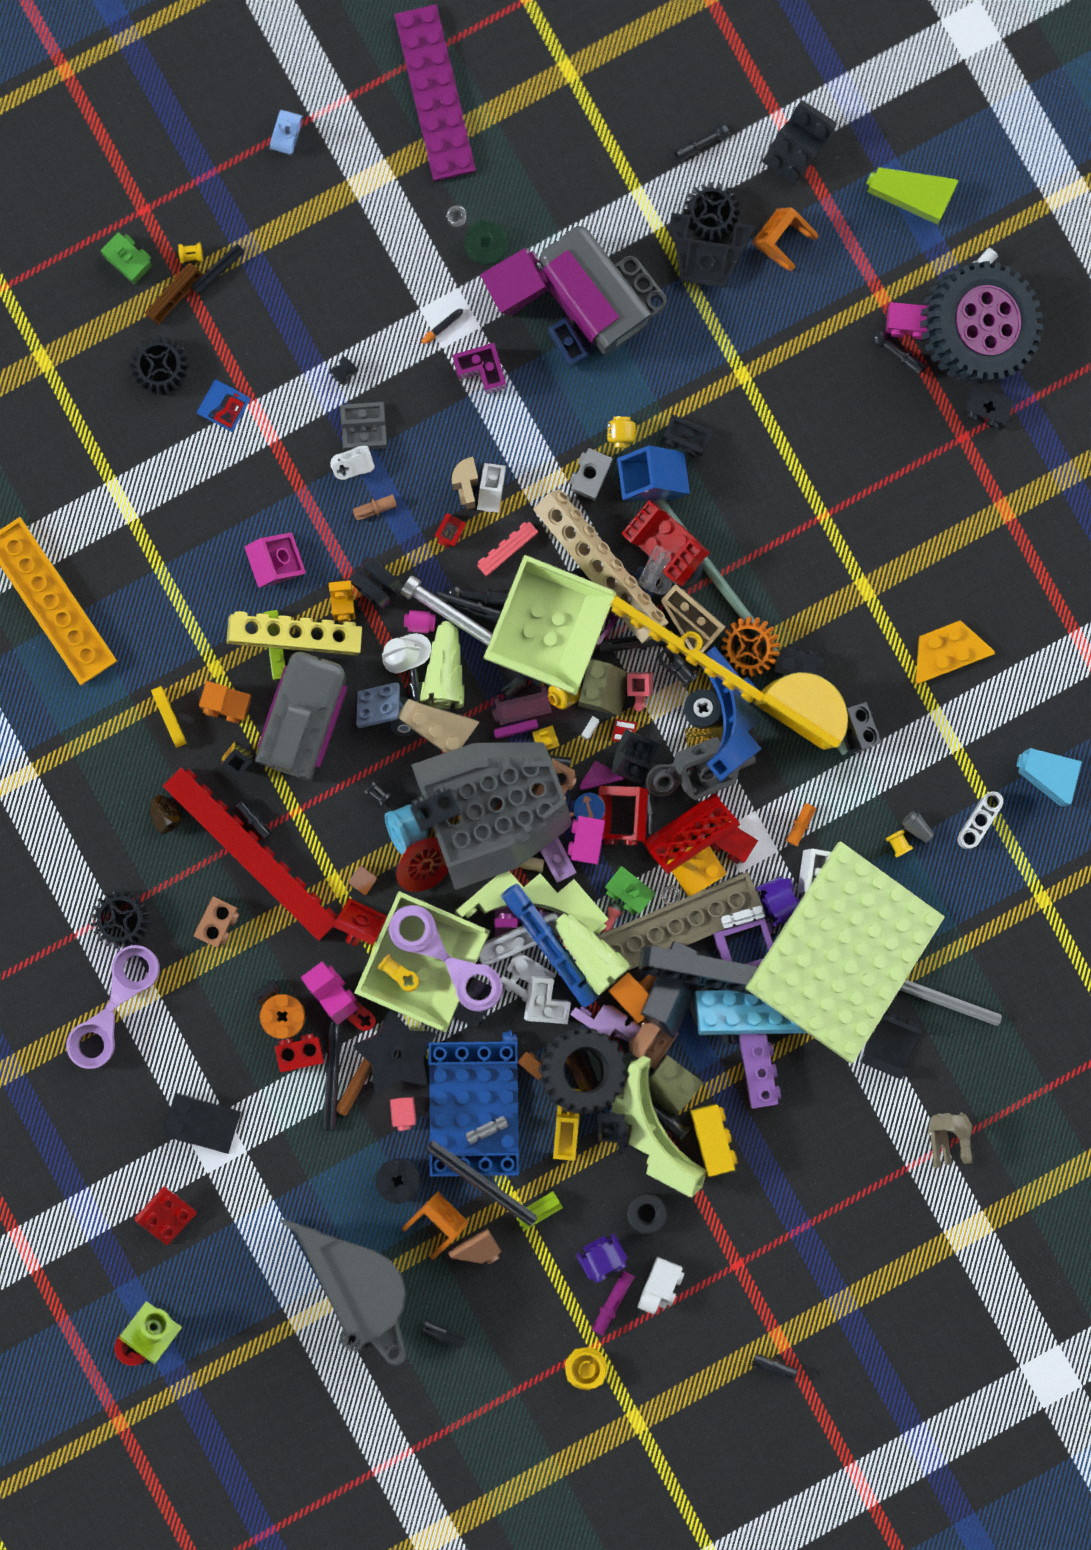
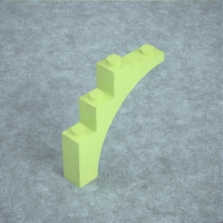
M642 1056L630 1064L628 1073H630L621 1094L616 1096L615 1101L611 1104L613 1105L611 1112L625 1115V1122L632 1125L629 1131V1135H631L629 1145L650 1155L647 1159L648 1169L646 1174L689 1197H693L702 1189L707 1170L694 1163L682 1153L660 1124L653 1108L649 1091L648 1074L651 1059Z

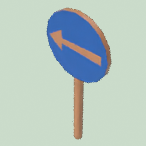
M584 793L575 801L574 812L570 813V817L575 816L577 820L579 816L602 820L605 814V803L597 794Z

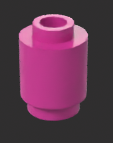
M410 610L409 614H405L404 627H408V632H434L436 614H430L428 611Z

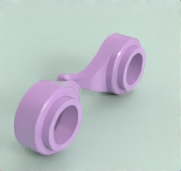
M415 905L405 906L392 916L389 924V934L394 944L404 951L415 952L442 960L448 968L456 989V995L466 1008L474 1011H485L497 1004L503 990L502 981L498 973L486 965L452 958L443 946L433 916L426 909ZM408 916H417L424 922L425 933L418 941H407L400 934V924ZM478 974L486 976L492 985L490 995L481 1001L471 999L466 992V983L472 976Z
M132 945L123 948L114 957L112 962L110 1001L104 1010L85 1023L76 1026L68 1036L67 1052L70 1059L76 1065L86 1069L98 1068L105 1065L113 1056L115 1050V1008L141 991L150 988L159 976V961L150 949ZM133 956L143 957L149 965L148 975L138 982L130 980L124 970L126 962ZM89 1032L99 1034L104 1041L103 1052L96 1058L86 1057L80 1050L81 1038Z

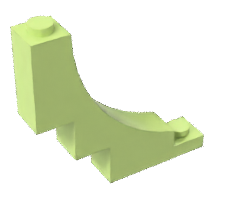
M510 871L497 875L455 912L458 917L463 918L465 916L468 919L477 911L475 906H478L484 914L508 907L501 898V894L510 886L518 883L535 907L549 909L559 914L565 913L567 916L571 914L582 925H586L592 932H595L596 935L607 927L604 923L608 920L607 916L574 879L557 893L541 874L537 875L523 887Z

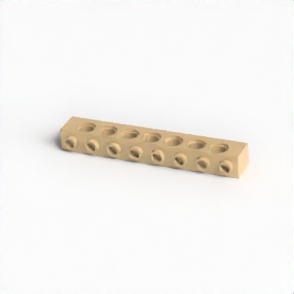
M560 489L549 492L533 508L593 583L616 592L615 596L638 611H642L644 615L661 626L665 627L669 623L665 619L663 612L652 603L650 596L643 592L636 579L626 571L623 563L612 554L609 546L599 538L595 529L582 517V513L573 506L564 492ZM625 615L621 617L641 643L652 639L648 635L649 631L643 627L641 630L630 624L631 619Z

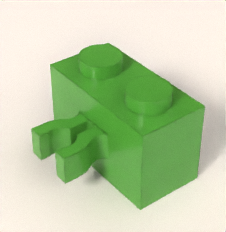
M118 232L103 247L101 253L135 285L152 267L149 261L151 257L143 249L138 251L133 246L135 242L127 234L122 236Z
M622 866L605 886L608 890L606 894L614 901L620 899L625 903L623 908L632 915L635 912L640 914L656 894Z

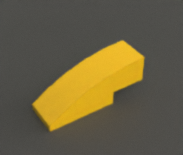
M557 1106L553 1159L575 1161L579 1114L563 1111L560 1106Z

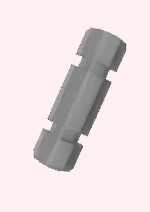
M499 1117L495 1119V1122L491 1121L476 1128V1131L472 1130L466 1133L468 1142L473 1144L479 1138L483 1139L496 1133L498 1129L506 1128L508 1123L505 1117Z

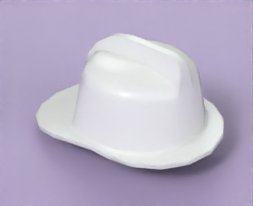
M418 633L392 639L384 647L382 653L383 664L392 673H401L418 667L430 657L431 643L428 638Z

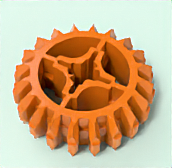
M751 616L746 618V623L743 618L738 619L739 626L733 622L731 624L733 630H725V633L730 637H722V641L726 642L727 645L721 646V649L728 651L723 657H730L731 660L728 663L730 665L736 664L734 667L735 671H738L741 667L742 675H745L748 669L750 676L755 675V669L758 674L763 673V668L769 670L771 667L768 662L776 663V659L772 655L778 656L780 654L779 651L774 650V648L780 647V643H774V639L779 637L778 634L771 635L774 627L766 629L768 622L764 621L760 625L759 617L755 618L753 623ZM754 629L761 634L753 638L742 630ZM737 635H738V637H739L738 640H739L740 643H741V648H740V650L736 653V651H735V639H736V637H737ZM764 639L767 643V652L765 657H763V652L760 649V645L764 641ZM748 641L749 643L757 641L752 647L753 650L744 652L749 646ZM745 655H750L757 659L759 663H746L741 658Z

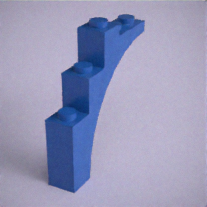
M715 646L705 654L740 677ZM709 676L721 703L723 736L720 747L707 765L718 779L722 781L761 749L748 733L761 720L749 707L750 702L740 696L742 694L737 689L732 691L722 684L723 680L717 676L715 679ZM748 677L743 679L744 681L755 687Z

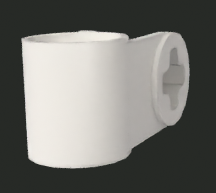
M359 446L336 454L330 462L335 477L341 480L368 473L375 467L368 446Z

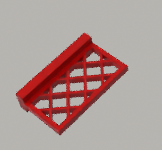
M714 793L647 838L643 843L652 858L669 874L734 830L740 823L721 802L718 795ZM724 822H730L727 825L723 826ZM716 823L715 827L709 828L711 824ZM693 836H698L696 840H691ZM680 848L678 852H673L674 849ZM669 859H674V861L667 865Z

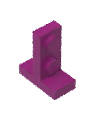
M509 907L495 910V937L517 928V918Z

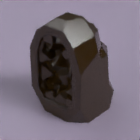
M162 795L153 797L150 802V815L153 818V825L162 835L169 833L180 824V813L166 797Z

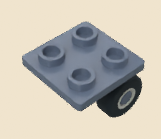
M397 682L362 690L357 693L358 728L391 721V730L397 735L408 736L416 732L399 720V712L410 698H399L400 686Z

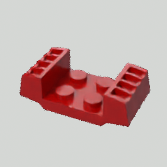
M648 500L621 533L629 542L638 545L664 569L663 573L668 578L681 586L684 585L707 555L710 554L691 533L653 500Z

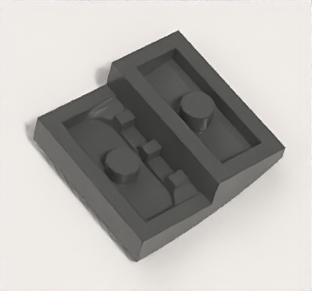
M384 402L340 405L344 452L359 446H368L369 450L387 449Z

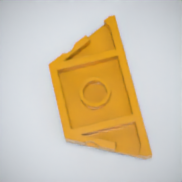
M962 621L952 623L919 636L915 683L916 685L992 656L995 652Z

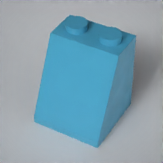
M1032 748L1019 755L1017 767L1020 768L1018 773L1059 806L1065 807L1072 803L1082 761Z

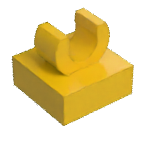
M553 725L532 732L534 741L544 742L547 751L560 747Z

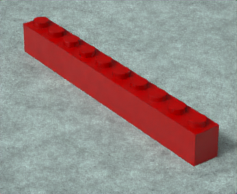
M181 767L163 787L318 941H321L334 928L337 915L329 907L325 910L319 904L322 900L314 892L309 894L304 889L306 884L298 876L294 879L288 873L291 869L283 861L278 863L273 858L275 853L267 845L263 848L257 842L260 838L252 830L247 832L242 827L244 822L237 815L231 817L226 812L228 807L220 799L216 802L210 796L213 792L205 784L200 786L195 781L198 777L189 768L185 771Z

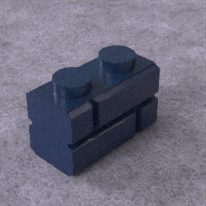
M564 318L548 328L549 336L570 370L589 359L585 347H582L583 344L568 318Z

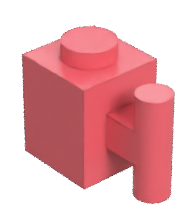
M630 672L627 674V696H635L634 709L641 711L647 706L645 696L653 694V672Z

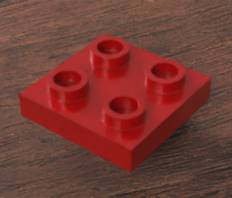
M164 1185L134 1219L168 1246L197 1212Z

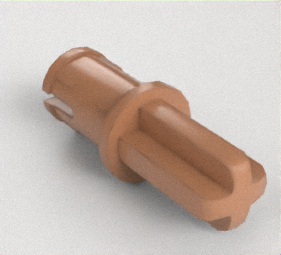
M393 494L376 501L372 499V502L354 508L353 513L356 520L359 521L375 514L379 516V513L394 507L396 508L397 505Z

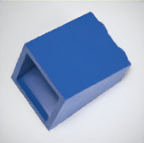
M648 445L617 458L622 499L625 501L676 500L690 494L684 452Z

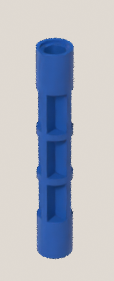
M516 883L506 889L501 894V898L516 918L520 920L533 941L537 943L549 959L551 965L554 966L566 982L568 988L583 1007H587L595 1002L600 995L587 982V977L577 966L569 951L554 934L552 928L534 907V904L521 886Z

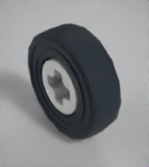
M709 690L692 692L684 703L686 720L692 726L699 729L713 727L720 721L723 714L718 696ZM706 704L708 712L699 713L698 706Z

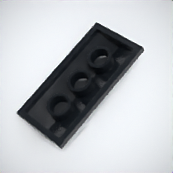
M676 941L672 942L669 948L670 950L699 955L697 951ZM656 977L640 1014L671 1038H675L698 984Z

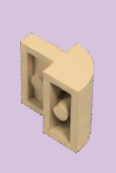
M473 457L466 458L458 463L452 474L453 491H459L461 505L466 504L467 510L475 508L471 487L479 485Z

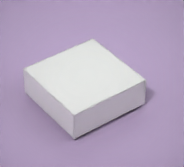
M592 716L581 737L589 740L599 724V719Z

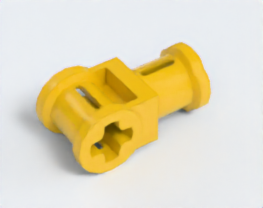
M388 954L381 961L377 969L388 974L399 983L404 991H415L419 986L417 975L398 964L391 958L392 955ZM411 976L414 977L412 980L414 982V985H407V987H405L404 978H411Z

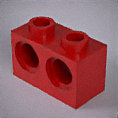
M314 1034L300 1036L301 1041L292 1042V1038L279 1041V1046H275L280 1072L325 1063L320 1038H314ZM309 1043L316 1047V1053L311 1057L307 1056L304 1052V1047ZM287 1048L292 1049L295 1054L291 1061H286L282 1055L283 1051Z

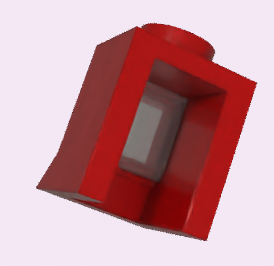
M447 513L435 534V537L439 538L437 543L448 549L450 545L455 547L468 524Z

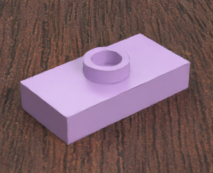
M558 837L540 850L557 883L576 873Z

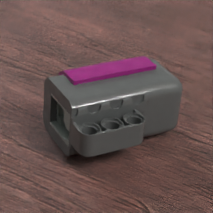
M583 226L574 227L560 237L559 241L556 240L540 253L538 266L549 280L547 283L550 289L548 290L592 347L596 346L604 357L648 326L649 322L662 313L665 308V294L636 257L627 256L614 265L593 235ZM632 264L636 270L629 273L624 269V266ZM645 281L649 287L642 290L638 288L637 283ZM657 298L661 300L662 305L654 307L650 301Z
M297 652L291 656L288 665L284 668L258 744L259 750L255 759L257 764L312 782L316 768H321L348 688L345 686V671L339 664L325 659L319 660L318 657L304 652Z

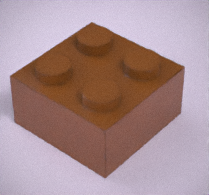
M531 1051L529 1053L526 1052L518 1063L539 1080L542 1077V1074L539 1073V1066L542 1065V1061L538 1062L535 1059L537 1056Z

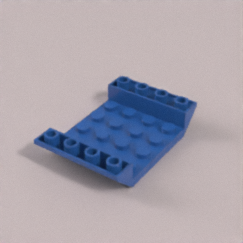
M517 1041L429 1043L430 1142L432 1140L437 1142L482 1176L519 1175ZM499 1117H505L508 1123L506 1128L498 1129L496 1133L483 1139L479 1138L473 1144L468 1142L466 1133L472 1130L476 1131V1128L491 1121L495 1122V1119ZM430 1154V1176H460Z

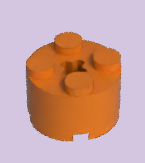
M285 994L269 998L264 1003L260 1012V1021L263 1029L272 1037L286 1039L297 1035L304 1027L306 1013L302 1003L297 998ZM279 1012L288 1013L286 1016L287 1022L278 1020L280 1017Z

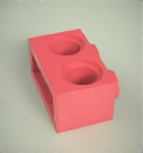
M414 1097L391 1099L392 1126H397L398 1130L411 1129L412 1125L416 1124Z

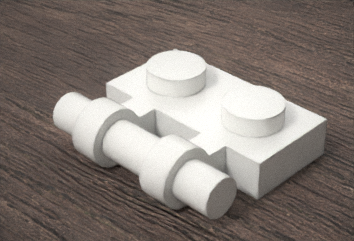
M519 952L514 956L506 969L514 975L511 979L502 976L501 981L502 985L506 987L505 990L516 993L522 997L521 1000L527 1002L528 990L516 984L518 979L521 978L530 983L531 976L553 978L555 973Z

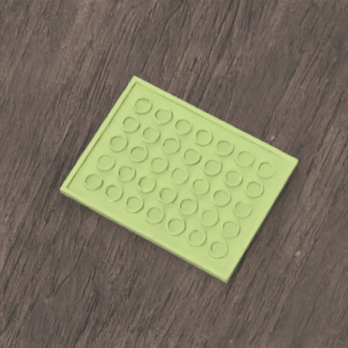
M838 842L745 989L849 1063H854L943 921L944 916L844 843Z

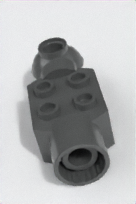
M716 736L677 752L672 764H659L652 767L646 778V788L652 795L663 797L673 793L681 785L691 798L697 800L736 784L739 770L755 764L756 759L753 755L748 761L720 781L707 765L715 756L721 744V739Z

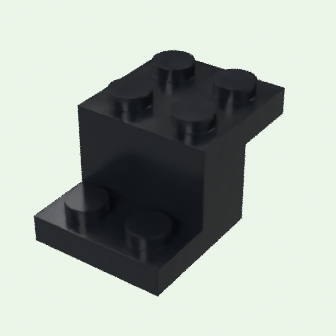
M801 100L790 119L778 132L761 162L795 185H798L809 166L822 151L838 123L804 100Z

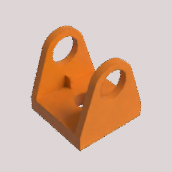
M792 207L781 208L774 212L752 244L785 269L793 271L795 269L794 263L775 245L776 241L789 224L812 240H816L819 235Z
M438 1191L401 1228L405 1232L425 1213L448 1236L430 1256L432 1260L469 1223Z

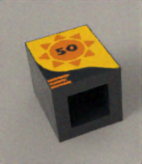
M235 740L222 757L221 765L237 777H240L252 762L253 753Z

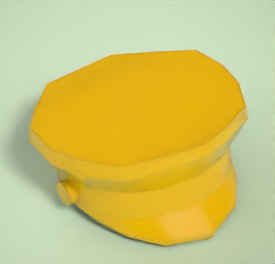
M595 1348L575 1349L565 1361L567 1380L573 1386L584 1390H591L603 1384L608 1367L602 1354Z

